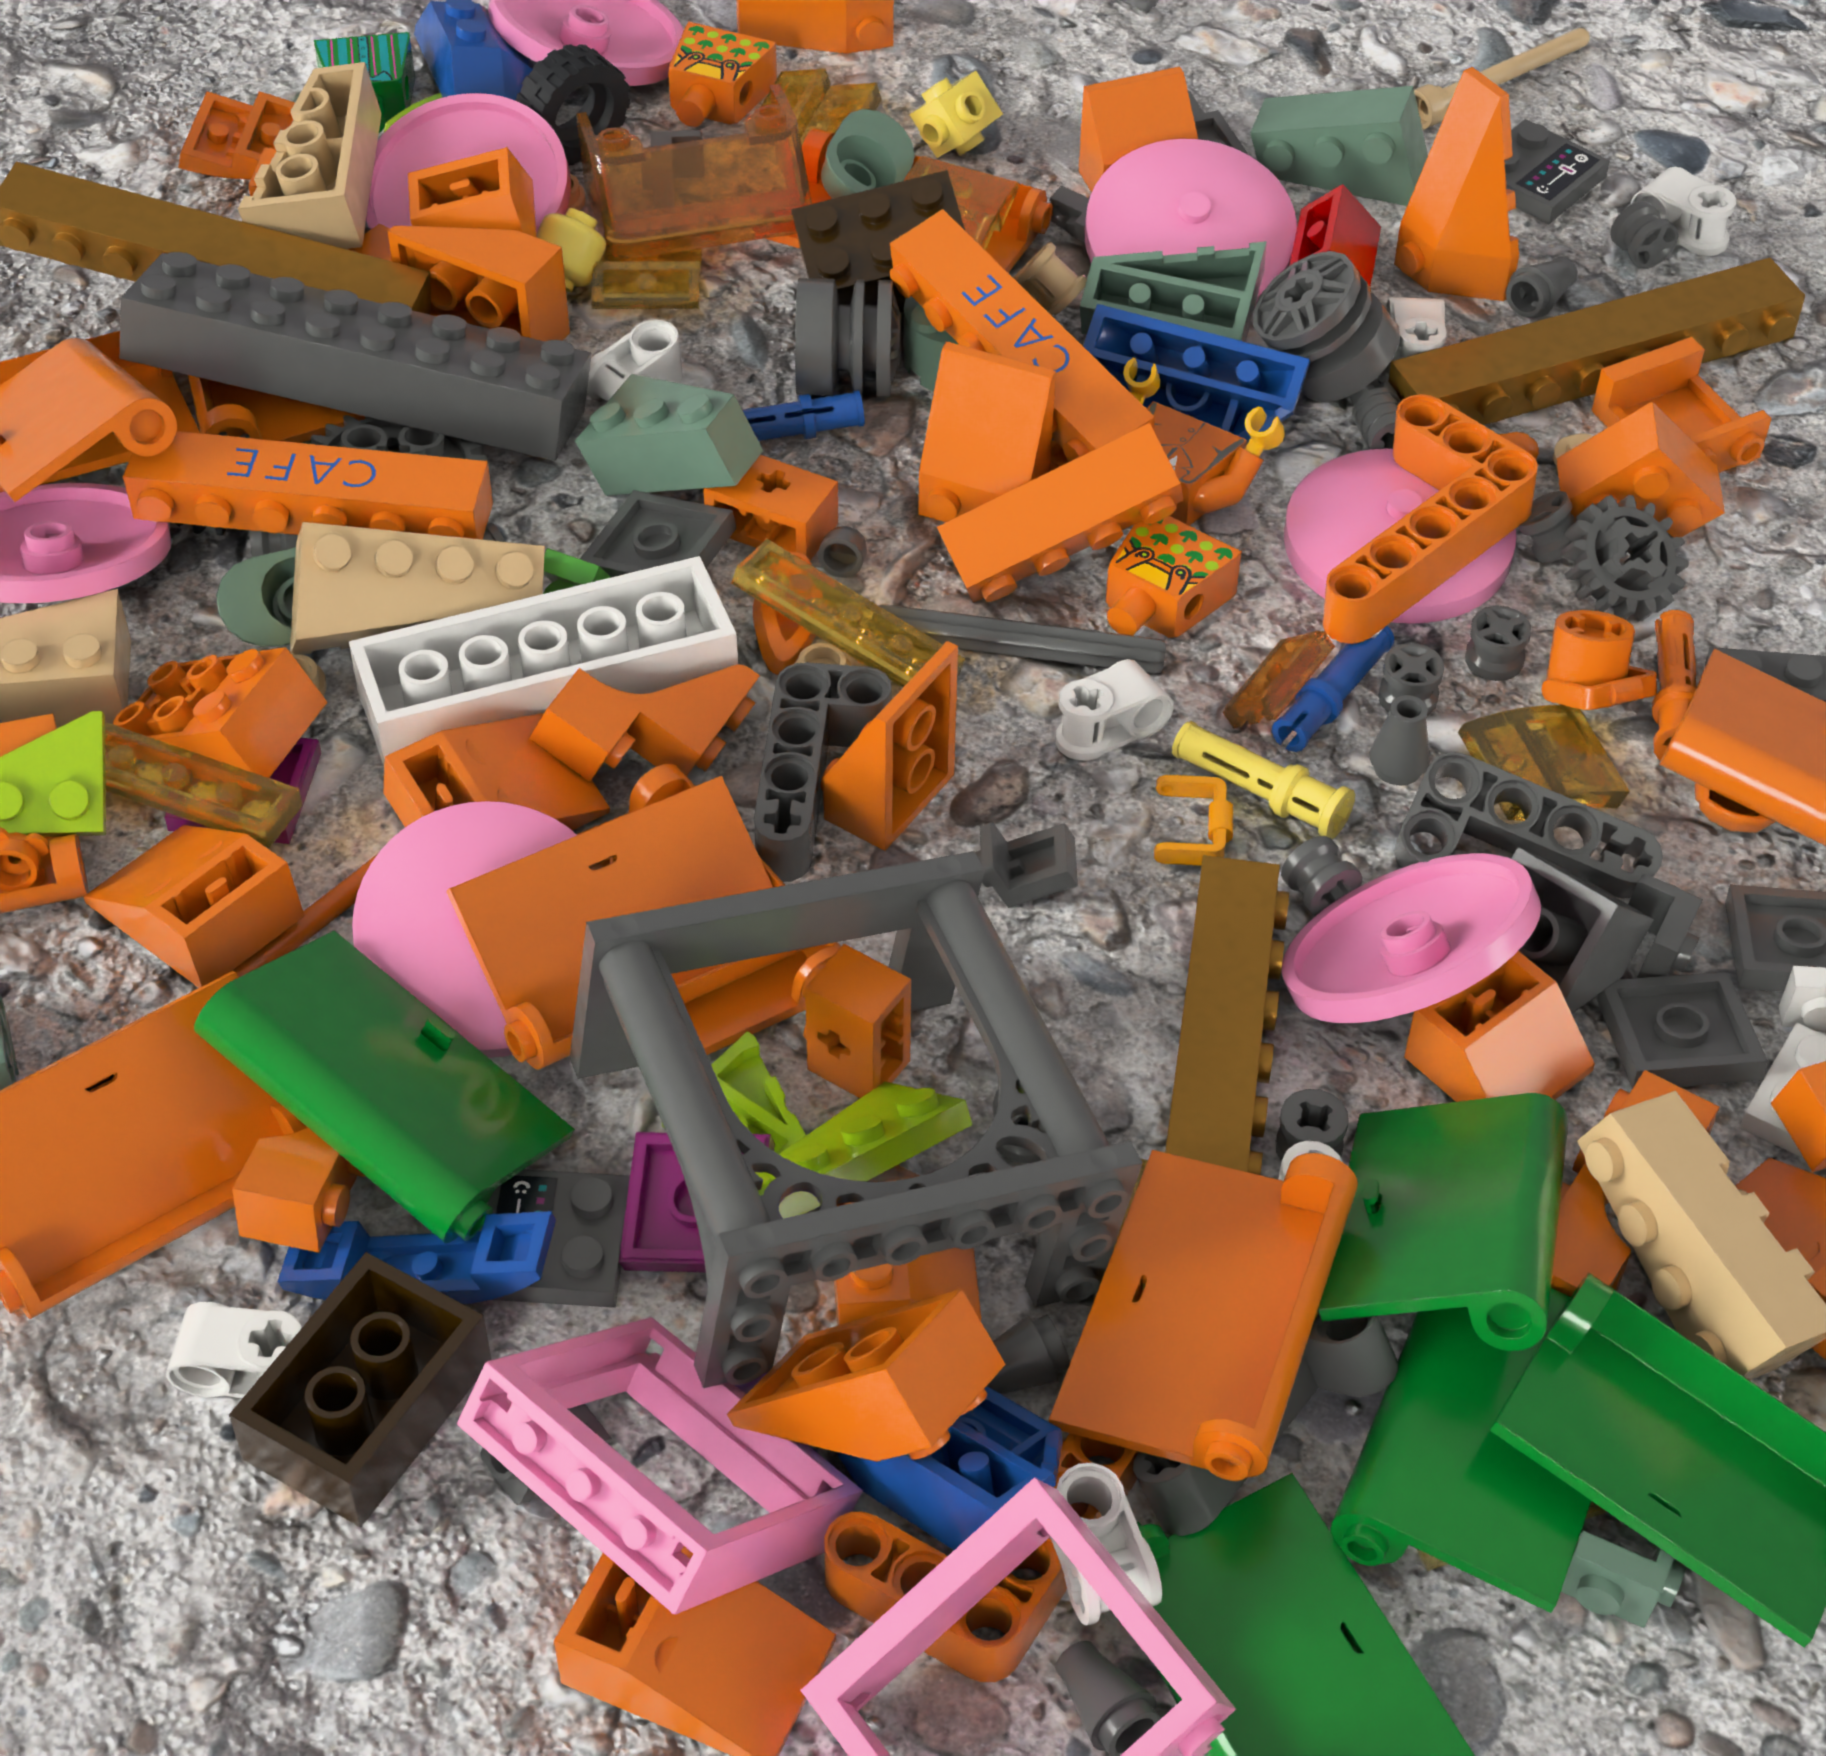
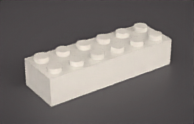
M700 556L349 641L358 694L383 766L385 756L441 730L545 713L552 701L579 668L596 680L617 690L635 694H646L738 664L736 631Z

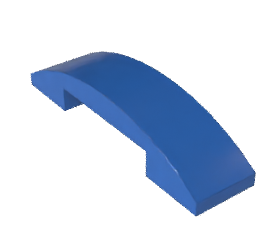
M551 1211L486 1214L482 1231H479L468 1241L457 1237L450 1243H444L435 1234L370 1237L359 1221H344L340 1227L332 1226L319 1253L288 1247L277 1282L283 1290L326 1300L365 1252L463 1305L492 1300L524 1289L541 1279L556 1218Z

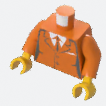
M1132 358L1126 363L1123 375L1128 390L1143 405L1145 398L1153 396L1158 391L1160 377L1154 363L1151 368V375L1146 381H1133L1137 373L1138 364L1136 358ZM1153 401L1147 409L1155 416V434L1181 483L1183 501L1175 504L1177 508L1169 516L1190 526L1205 513L1208 514L1236 505L1244 497L1264 461L1260 458L1263 450L1278 447L1284 439V427L1279 417L1277 416L1273 420L1269 429L1259 432L1265 423L1266 413L1262 407L1252 409L1245 419V428L1251 437L1247 443V439Z

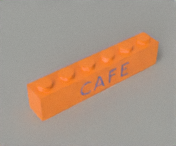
M943 209L890 243L893 266L890 269V277L893 280L894 286L905 298L912 296L924 308L926 317L939 332L946 331L958 345L1056 371L1052 438L1063 448L1068 462L1148 423L1151 424L1155 432V416Z
M176 431L171 445L160 454L146 457L132 453L123 475L133 519L299 535L302 523L311 522L483 540L493 506L488 461Z

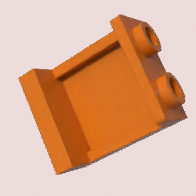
M1692 337L1602 368L1592 406V412L1608 428L1653 401L1718 466L1719 473L1739 465H1747L1760 458L1771 422V417L1764 410L1741 418L1698 375L1705 349Z

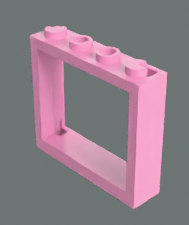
M652 1317L487 1361L457 1425L674 1615L823 1554L824 1536L829 1525L837 1517L852 1512L863 1492L861 1488L808 1445L734 1427L726 1414L746 1394L729 1382L703 1388L694 1367L696 1353ZM651 1339L664 1348L661 1356L657 1352L645 1353ZM622 1392L628 1393L766 1509L769 1514L713 1534L568 1409ZM683 1546L693 1553L691 1559L681 1552Z
M1033 1478L801 1689L803 1695L848 1756H891L858 1711L1051 1536L1182 1698L1173 1709L1121 1756H1203L1212 1749L1210 1743L1225 1730L1221 1723L1236 1708L1058 1489L1036 1478Z

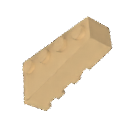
M365 62L314 68L290 111L293 117L291 126L286 130L279 131L273 142L276 153L270 164H261L254 177L257 188L253 196H244L238 211L242 221L343 249L362 247L382 113Z
M303 522L296 541L290 653L306 655L311 654L315 650L335 647L346 649L350 648L349 641L541 595L543 594L545 546Z
M118 589L0 618V720L2 723L53 713L56 726L59 728L91 711H102L105 715V727L114 726L113 721L115 717L128 706L131 637Z
M1676 1091L1612 1112L1577 1140L1585 1156L1589 1172L1599 1182L1618 1218L1622 1235L1632 1245L1651 1281L1655 1298L1665 1308L1678 1333L1748 1380L1778 1369L1826 1339V1304L1808 1282V1279L1811 1278L1815 1271L1797 1248L1785 1252L1764 1224L1770 1212L1754 1191L1747 1193L1744 1190L1737 1189L1726 1175L1730 1163L1729 1159Z

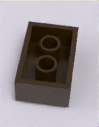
M948 170L791 209L807 277L835 279L840 304H851L856 280L865 279L866 305H878L879 280H891L890 269L893 266L890 243L942 209L965 230ZM893 284L897 305L902 313L904 312L906 298L899 293Z
M365 1252L229 1414L242 1459L361 1528L476 1383L485 1363L492 1360L484 1315Z

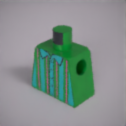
M409 32L314 40L318 68L365 62L382 113L379 133L383 131L387 121L411 105L415 84V70Z

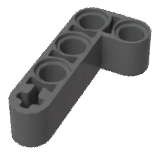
M805 662L787 666L779 673L776 679L754 813L755 849L758 855L782 882H791L801 878L809 871L812 864L822 795L820 784L826 768L828 747H850L859 737L864 726L873 720L892 700L891 680L878 669L865 666Z
M1459 752L1443 753L1431 762L1403 822L1394 849L1396 862L1403 868L1419 862H1428L1435 858L1453 855L1462 833H1465L1512 854L1519 847L1551 860L1609 894L1622 899L1631 898L1641 875L1647 874L1654 877L1661 867L1663 858L1661 845L1646 830ZM1444 777L1455 778L1464 786L1466 795L1457 799L1446 798L1437 790L1435 781ZM1500 802L1514 803L1522 810L1525 821L1518 824L1505 823L1496 815L1494 805ZM1564 826L1574 829L1582 837L1584 846L1574 850L1564 848L1555 839L1553 830ZM1419 832L1431 833L1441 843L1442 851L1433 855L1422 854L1413 847L1410 836ZM1601 841L1606 843V846L1600 853L1601 857L1597 861L1590 857ZM1624 854H1629L1635 858L1633 862L1634 871L1632 873L1621 869L1623 865L1622 856Z
M1319 1310L1317 1311L1275 1443L1318 1388L1348 1396L1364 1397L1385 1389L1394 1381L1398 1372L1399 1362L1379 1316L1322 1321ZM1138 1452L1133 1462V1471L1162 1529L1171 1535L1185 1536L1206 1528L1217 1518L1247 1479L1245 1478L1240 1481L1225 1480L1215 1476L1207 1469L1143 1452Z

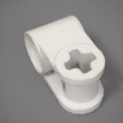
M1670 167L1633 196L1631 204L1638 201H1649L1659 210L1660 218L1669 220L1678 229L1679 237L1677 244L1683 246L1691 253L1700 256H1713L1727 249L1730 234L1726 229L1727 221L1736 208V197L1727 188L1713 185L1692 175L1683 168Z
M1388 297L1386 310L1399 326L1400 343L1392 361L1438 349L1445 344L1447 331L1445 327L1444 299Z
M653 319L644 321L636 325L631 332L606 350L595 354L590 362L587 395L593 399L602 398L608 402L631 374L681 383L683 370L677 328L664 320Z
M1126 659L1119 661L1108 669L1083 679L1071 681L1063 686L1059 693V708L1064 715L1063 722L1060 723L1056 730L1055 744L1058 750L1068 758L1080 761L1097 759L1111 750L1137 739L1150 737L1161 730L1172 716L1174 701L1135 660Z
M214 1302L191 1304L186 1309L167 1367L166 1378L173 1386L191 1395L243 1398L302 1327L299 1320L292 1314L281 1310L266 1311L236 1308ZM278 1329H281L285 1341L282 1340Z
M1081 1463L1067 1469L1059 1479L1056 1489H1058L1070 1505L1084 1502L1091 1504L1099 1510L1102 1517L1098 1519L1080 1518L1152 1606L1161 1603L1162 1585L1154 1555L1140 1533L1123 1485L1117 1475L1105 1466L1095 1463ZM1050 1536L1063 1569L1067 1591L1077 1617L1085 1626L1097 1623L1100 1620V1613L1110 1611L1109 1607Z

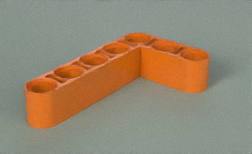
M1419 394L1403 399L1398 404L1396 410L1393 458L1399 466L1439 491L1329 572L1326 579L1323 616L1325 632L1332 639L1341 643L1354 644L1371 638L1524 523L1530 517L1538 468L1536 459L1529 452L1436 397Z
M1069 1433L1062 1444L1056 1486L1054 1488H1057L1059 1479L1067 1469L1081 1463H1093L1088 1459L1090 1457L1105 1456L1111 1458L1114 1463L1102 1466H1105L1117 1475L1127 1497L1137 1481L1133 1471V1462L1139 1451ZM1084 1502L1071 1504V1507L1079 1517L1089 1520L1102 1517L1099 1510L1091 1504ZM864 1511L849 1512L837 1517L829 1525L824 1536L825 1585L830 1596L839 1604L875 1623L948 1555L876 1515ZM1049 1537L1013 1570L1029 1568L1038 1571L1042 1577L1035 1580H1023L1015 1577L1011 1572L924 1652L968 1678L982 1683L997 1682L1007 1678L1018 1667L1067 1590L1064 1572L1051 1538ZM854 1554H863L871 1557L873 1561L863 1566H853L845 1563L843 1559ZM981 1627H993L1005 1635L997 1640L986 1641L977 1638L972 1632Z

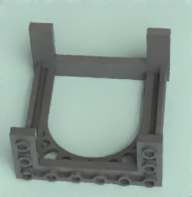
M975 851L586 922L570 1061L578 1079L639 1067L675 1151L697 1221L708 1284L694 1360V1367L703 1388L728 1382L734 1385L745 1384L757 1379L762 1374L768 1373L773 1368L789 1292L793 1285L815 1280L823 1282L835 1281L853 1271L887 1263L890 1265H903L922 1255L956 1247L963 1250L972 1249L990 1239L1025 1232L1028 1234L1040 1233L1024 1284L1035 1308L1060 1301L1066 1304L1077 1303L1098 1292L1134 1190L1142 1161L1131 1141L1110 1145L978 898L985 869ZM897 931L888 967L911 979V1012L951 1004L955 986L988 1048L998 1077L999 1097L994 1119L984 1136L961 1158L934 1172L914 1178L884 1182L854 1181L828 1176L799 1166L768 1148L736 1116L722 1091L671 974ZM1025 1114L1028 1118L1029 1126L1014 1125L1012 1118ZM1006 1145L1019 1146L1033 1152L1042 1161L1013 1167L998 1155L997 1149ZM755 1172L769 1173L776 1178L767 1186L763 1195H760L758 1190L762 1189L763 1179ZM986 1172V1173H984V1174H979V1175H975V1176H970V1175H973V1174H976V1173ZM794 1192H809L817 1198L820 1204L819 1211L784 1219L779 1212L780 1203L785 1197ZM847 1202H853V1203H850V1204L837 1206V1205H839V1204H843V1203H847Z

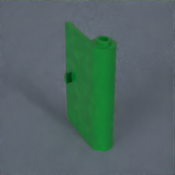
M335 930L230 981L209 999L195 1021L194 1031L444 1243H450L457 1237H461L464 1241L474 1237L482 1229L486 1214H492L493 1208L487 1203L495 1189L569 1140L575 1131L571 1125Z
M1524 1093L1359 1114L1349 1162V1168L1356 1175L1358 1187L1318 1310L1321 1320L1331 1321L1467 1307L1474 1331L1488 1345L1506 1351H1519L1537 1344L1547 1329L1569 1126L1567 1113L1561 1104L1543 1094Z
M1587 1273L1554 1320L1490 1431L1805 1648L1813 1639L1826 1608V1432L1591 1273Z
M1551 1288L1547 1329L1544 1336L1534 1346L1519 1351L1497 1349L1480 1339L1473 1329L1467 1307L1417 1312L1398 1358V1372L1394 1381L1385 1390L1331 1523V1534L1347 1557L1366 1566L1389 1564L1399 1560L1408 1545L1552 1613L1557 1605L1591 1500L1492 1433L1490 1429L1570 1296Z
M1293 1473L1225 1507L1211 1524L1194 1534L1185 1536L1173 1534L1167 1538L1160 1526L1156 1524L1141 1525L1140 1522H1137L1142 1537L1148 1543L1154 1555L1161 1579L1162 1600L1161 1603L1153 1606L1154 1609L1236 1708L1221 1723L1225 1730L1210 1743L1212 1749L1206 1753L1207 1756H1475L1341 1547L1334 1540L1330 1530ZM1156 1667L1158 1673L1160 1674L1161 1678L1166 1684L1168 1690L1170 1691L1174 1700L1178 1704L1182 1700V1698L1179 1696V1694L1175 1691V1689L1171 1686V1684L1167 1681V1679Z

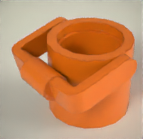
M1568 611L1560 614L1555 620L1547 676L1541 690L1543 697L1549 702L1582 710H1594L1655 696L1657 694V673L1629 666L1635 630L1633 625L1627 620L1600 611Z

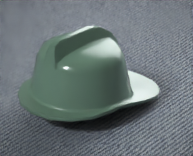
M861 109L851 112L841 122L827 146L826 158L821 171V181L824 189L834 199L905 181L912 169L915 158L912 141L902 126L893 118L880 111Z
M296 547L246 559L233 565L222 577L216 594L218 614L227 629L242 641L259 647H277L290 644Z

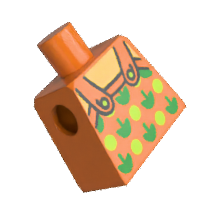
M688 22L670 62L668 71L670 106L676 111L679 120L690 127L700 126L705 119L730 125L742 120L777 85L776 42Z
M1171 516L1153 524H1145L1143 520L1134 524L1111 559L1108 567L1106 603L1110 607L1107 612V620L1110 626L1118 634L1133 636L1144 625L1168 638L1179 637L1232 599L1237 593L1242 551Z

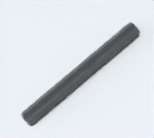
M887 604L877 606L873 620L874 637L881 640L942 647L949 641L957 645L959 650L1109 668L1119 661L1130 659L1135 660L1146 673L1155 675L1162 672L1165 661V641L1156 638Z

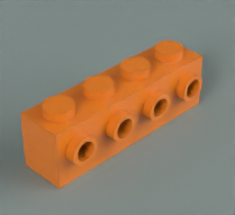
M1148 423L938 526L937 529L972 602L975 603L983 598L986 602H992L1012 593L1017 588L1016 582L1036 572L1039 576H1046L1062 569L1070 562L1069 556L1089 546L1092 550H1099L1115 543L1123 536L1122 530L1142 520L1145 524H1153L1163 520L1176 510L1175 504L1183 501L1181 483L1151 424Z

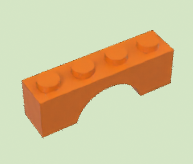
M1644 1070L1630 1093L1621 1088L1616 1092L1604 1118L1612 1112L1676 1091L1710 1135L1720 1107ZM1580 1149L1572 1168L1573 1171L1578 1173L1571 1185L1562 1182L1551 1288L1568 1296L1572 1295L1587 1273H1591L1617 1291L1631 1253V1249L1617 1235L1608 1220L1605 1206L1609 1201L1599 1182L1589 1172L1585 1156Z
M309 1128L288 1135L259 1138L232 1187L239 1236L319 1253L332 1226L340 1227L346 1218L350 1203V1190L357 1176L365 1177V1175Z

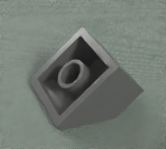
M1517 847L1511 859L1523 865L1528 871L1541 902V913L1537 926L1530 938L1518 951L1557 982L1572 1014L1623 976L1654 919L1561 865Z

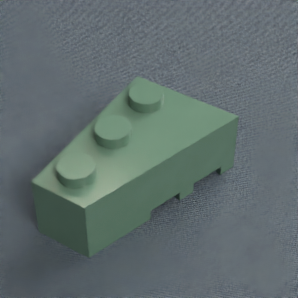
M1413 86L1265 98L1250 132L1257 161L1269 169L1278 180L1331 191L1344 184L1355 196L1407 206L1428 157Z
M1266 241L1249 243V248L1215 251L1214 246L1197 248V253L1163 255L1162 251L1093 257L1080 303L1081 334L1087 335L1096 305L1100 304L1246 342L1265 269Z
M631 374L605 405L592 413L590 423L575 440L605 496L631 494L633 490L648 493L736 486L763 452L734 394Z

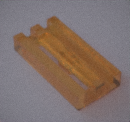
M1325 630L1281 639L1224 707L1223 714L1233 729L1242 727L1246 721L1252 725L1259 723L1263 717L1267 721L1276 720L1335 648Z

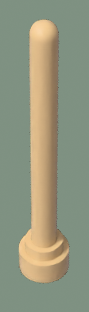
M1577 28L1480 71V73L1496 85L1503 84L1585 47L1590 40L1589 32L1584 28ZM1459 81L1444 88L1427 84L1414 90L1423 130L1443 121Z

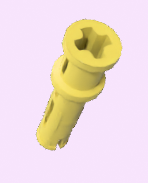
M1187 721L1180 728L1173 742L1172 755L1174 757L1182 758L1221 777L1227 782H1231L1268 800L1269 807L1273 810L1274 814L1282 818L1292 815L1318 828L1319 836H1327L1334 839L1343 829L1352 812L1355 802L1354 790L1346 786H1342L1339 789L1331 787L1311 777L1309 769L1299 764H1290L1285 768L1249 751L1243 746L1199 727L1195 722Z

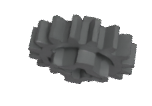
M1612 495L1606 496L1598 504L1594 505L1592 503L1577 515V521L1565 531L1564 535L1572 542L1561 550V556L1567 560L1574 561V567L1565 573V577L1568 580H1580L1583 586L1579 589L1576 596L1579 600L1585 599L1590 595L1596 599L1594 611L1604 612L1611 607L1613 608L1614 615L1626 620L1633 614L1636 620L1640 622L1654 612L1658 613L1674 601L1672 595L1684 588L1685 581L1677 574L1689 566V561L1676 556L1675 552L1676 549L1685 544L1684 539L1680 537L1670 538L1667 530L1671 527L1673 521L1670 517L1660 522L1653 518L1655 513V505L1650 502L1644 508L1638 510L1636 509L1635 498L1632 495H1627L1619 503L1616 502ZM1628 552L1630 554V557L1624 561L1623 565H1621L1620 560Z

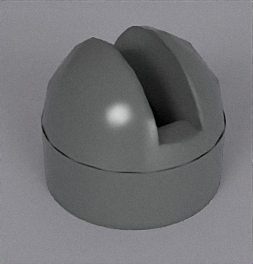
M838 526L826 534L818 550V560L822 568L829 574L841 578L857 574L867 555L864 536L857 529L849 526Z

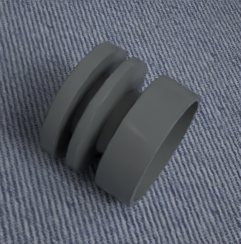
M1327 251L1311 254L1291 264L1270 282L1260 295L1253 311V328L1270 349L1310 359L1302 391L1307 398L1319 402L1341 400L1364 389L1378 378L1393 360L1400 343L1399 326L1380 300L1371 293L1370 286L1362 278L1354 264L1345 254Z
M798 278L795 321V380L797 395L833 396L839 371H850L853 391L859 390L861 396H863L865 372H876L877 397H891V386L900 366L901 311H899L894 295L893 280H879L878 305H866L865 279L856 280L851 304H840L835 279Z

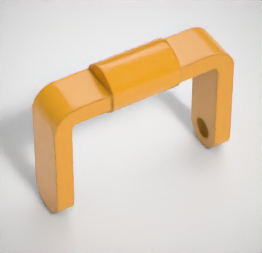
M1162 775L1156 780V791L1162 796L1212 798L1213 802L1209 804L1208 838L1212 841V844L1161 842L1154 847V859L1162 864L1202 866L1203 855L1224 858L1226 843L1233 838V805L1226 800L1227 786L1224 780L1218 777Z

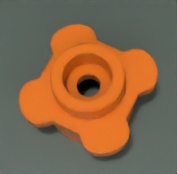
M0 828V889L16 891L36 887L44 882L46 871L41 867L42 857L48 853L49 843L42 835L37 833L29 835L16 832L8 833L4 828Z

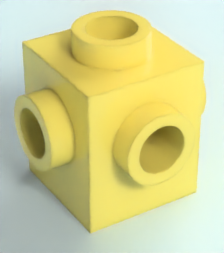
M977 71L970 73L953 84L949 82L947 77L921 94L926 103L909 114L919 129L922 139L929 145L936 158L953 149L957 151L959 156L973 149L985 140L980 131L1003 115Z

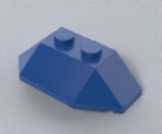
M471 0L430 1L415 25V38L442 98L459 94L481 93L502 96L516 101L517 93H520L523 86V80L526 75L528 76L532 72L533 66L537 63L510 46L492 25L488 16V9Z
M1100 304L1096 305L1083 345L1127 390L1128 387L1123 372L1126 363L1130 359L1136 358L1138 364L1137 373L1133 379L1135 382L1146 381L1150 377L1151 368L1155 363L1160 377V387L1153 396L1145 398L1144 407L1148 408L1155 401L1247 439V443L1251 437L1245 428V419L1252 409L1262 407L1266 413L1265 423L1259 432L1269 429L1277 416L1283 422L1294 414L1310 365V359Z
M988 1386L984 1388L987 1392L985 1400L973 1410L961 1415L948 1429L951 1435L948 1442L939 1450L924 1458L913 1460L909 1454L876 1462L836 1452L857 1486L864 1493L952 1550L959 1547L1033 1478L1052 1487L1056 1486L1063 1442L1061 1429Z

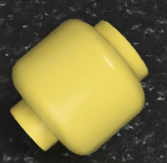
M568 208L566 215L559 213L545 215L536 233L537 238L562 247L566 292H572L574 286L585 287L591 283L606 250L605 239L599 232L594 230L598 221L574 208Z

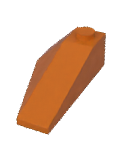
M1473 67L1463 71L1402 217L1394 265L1428 292L1505 301L1507 300L1506 289L1511 276L1517 269L1519 259L1518 238L1510 236L1508 211L1516 208L1515 191L1506 189L1505 161L1513 156L1509 94Z

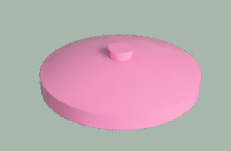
M490 0L488 6L489 19L499 35L510 46L535 62L542 61L551 51L560 50L563 46L569 44L573 46H578L579 44L587 45L590 49H595L619 69L626 77L624 80L629 86L648 85L668 78L670 62L684 31L674 14L658 0Z
M481 93L459 94L439 98L421 105L392 124L377 142L366 217L367 225L370 230L379 223L390 229L394 225L412 226L409 209V172L508 147L533 179L537 233L545 215L551 213L565 215L568 208L571 176L560 139L548 122L537 112L526 105L502 96Z
M1172 139L1155 142L1133 150L1117 160L1104 172L1096 183L1088 202L1085 221V244L1090 262L1092 263L1093 257L1154 251H1162L1163 255L1197 253V248L1214 246L1215 251L1249 248V243L1266 241L1265 269L1256 301L1257 304L1260 295L1270 282L1289 267L1297 231V220L1291 199L1283 185L1269 169L1256 159L1221 143L1199 139Z
M1393 449L1364 450L1332 459L1310 472L1291 495L1284 527L1286 553L1299 577L1324 599L1327 575L1334 567L1439 491L1399 466L1393 458ZM1516 529L1393 620L1392 623L1416 624L1442 621L1468 613L1488 601L1504 584L1510 572L1516 547Z
M95 483L38 485L16 502L6 492H1L0 602L44 603L63 601L98 594L132 582L153 570L167 556L172 543L169 522L133 519L126 488Z
M483 801L463 803L434 811L419 818L396 834L380 850L364 875L357 893L353 912L354 947L488 1058L512 1055L504 1036V1026L507 1023L446 891L451 887L577 836V834L566 825L542 812L505 802Z
M1470 853L1439 857L1428 862L1412 864L1380 876L1354 889L1333 902L1309 921L1295 936L1282 961L1283 980L1297 1008L1304 1014L1321 1021L1363 1023L1408 1014L1462 992L1506 963L1526 943L1535 930L1540 918L1541 902L1528 871L1523 865L1508 857L1495 854Z

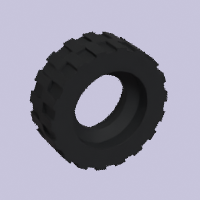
M572 44L565 45L560 50H553L548 53V56L542 61L539 60L533 66L532 72L528 76L526 75L522 82L521 91L517 93L516 97L517 102L537 112L553 128L564 149L568 166L574 165L576 162H584L593 155L600 154L605 149L604 147L618 135L617 131L620 126H623L627 118L625 116L626 111L630 106V99L628 98L630 88L629 84L624 80L626 78L624 74L595 49H590L587 45L583 44L573 46ZM588 84L590 86L589 94L580 111L566 123L559 126L556 125L558 111L566 98L579 87Z

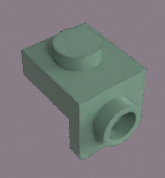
M1583 1531L1576 1545L1561 1592L1576 1598L1583 1607L1601 1615H1615L1644 1628L1657 1602L1667 1607L1672 1606L1684 1577L1686 1566L1674 1560L1671 1555L1659 1547L1653 1559L1650 1560Z

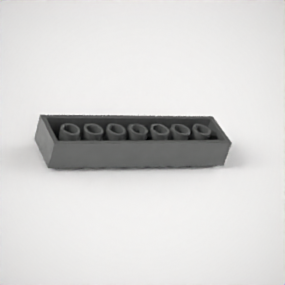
M183 252L162 253L121 297L120 359L554 461L557 460L585 412L592 352L575 349L572 344L562 340L541 341L523 337L517 331L510 328L496 327L489 329L467 324L464 319L458 316H433L412 311L409 306L403 303L387 302L382 304L360 299L356 294L347 290L326 291L304 286L300 280L291 277H278L275 279L250 273L247 268L239 265L218 266L197 261L194 256Z

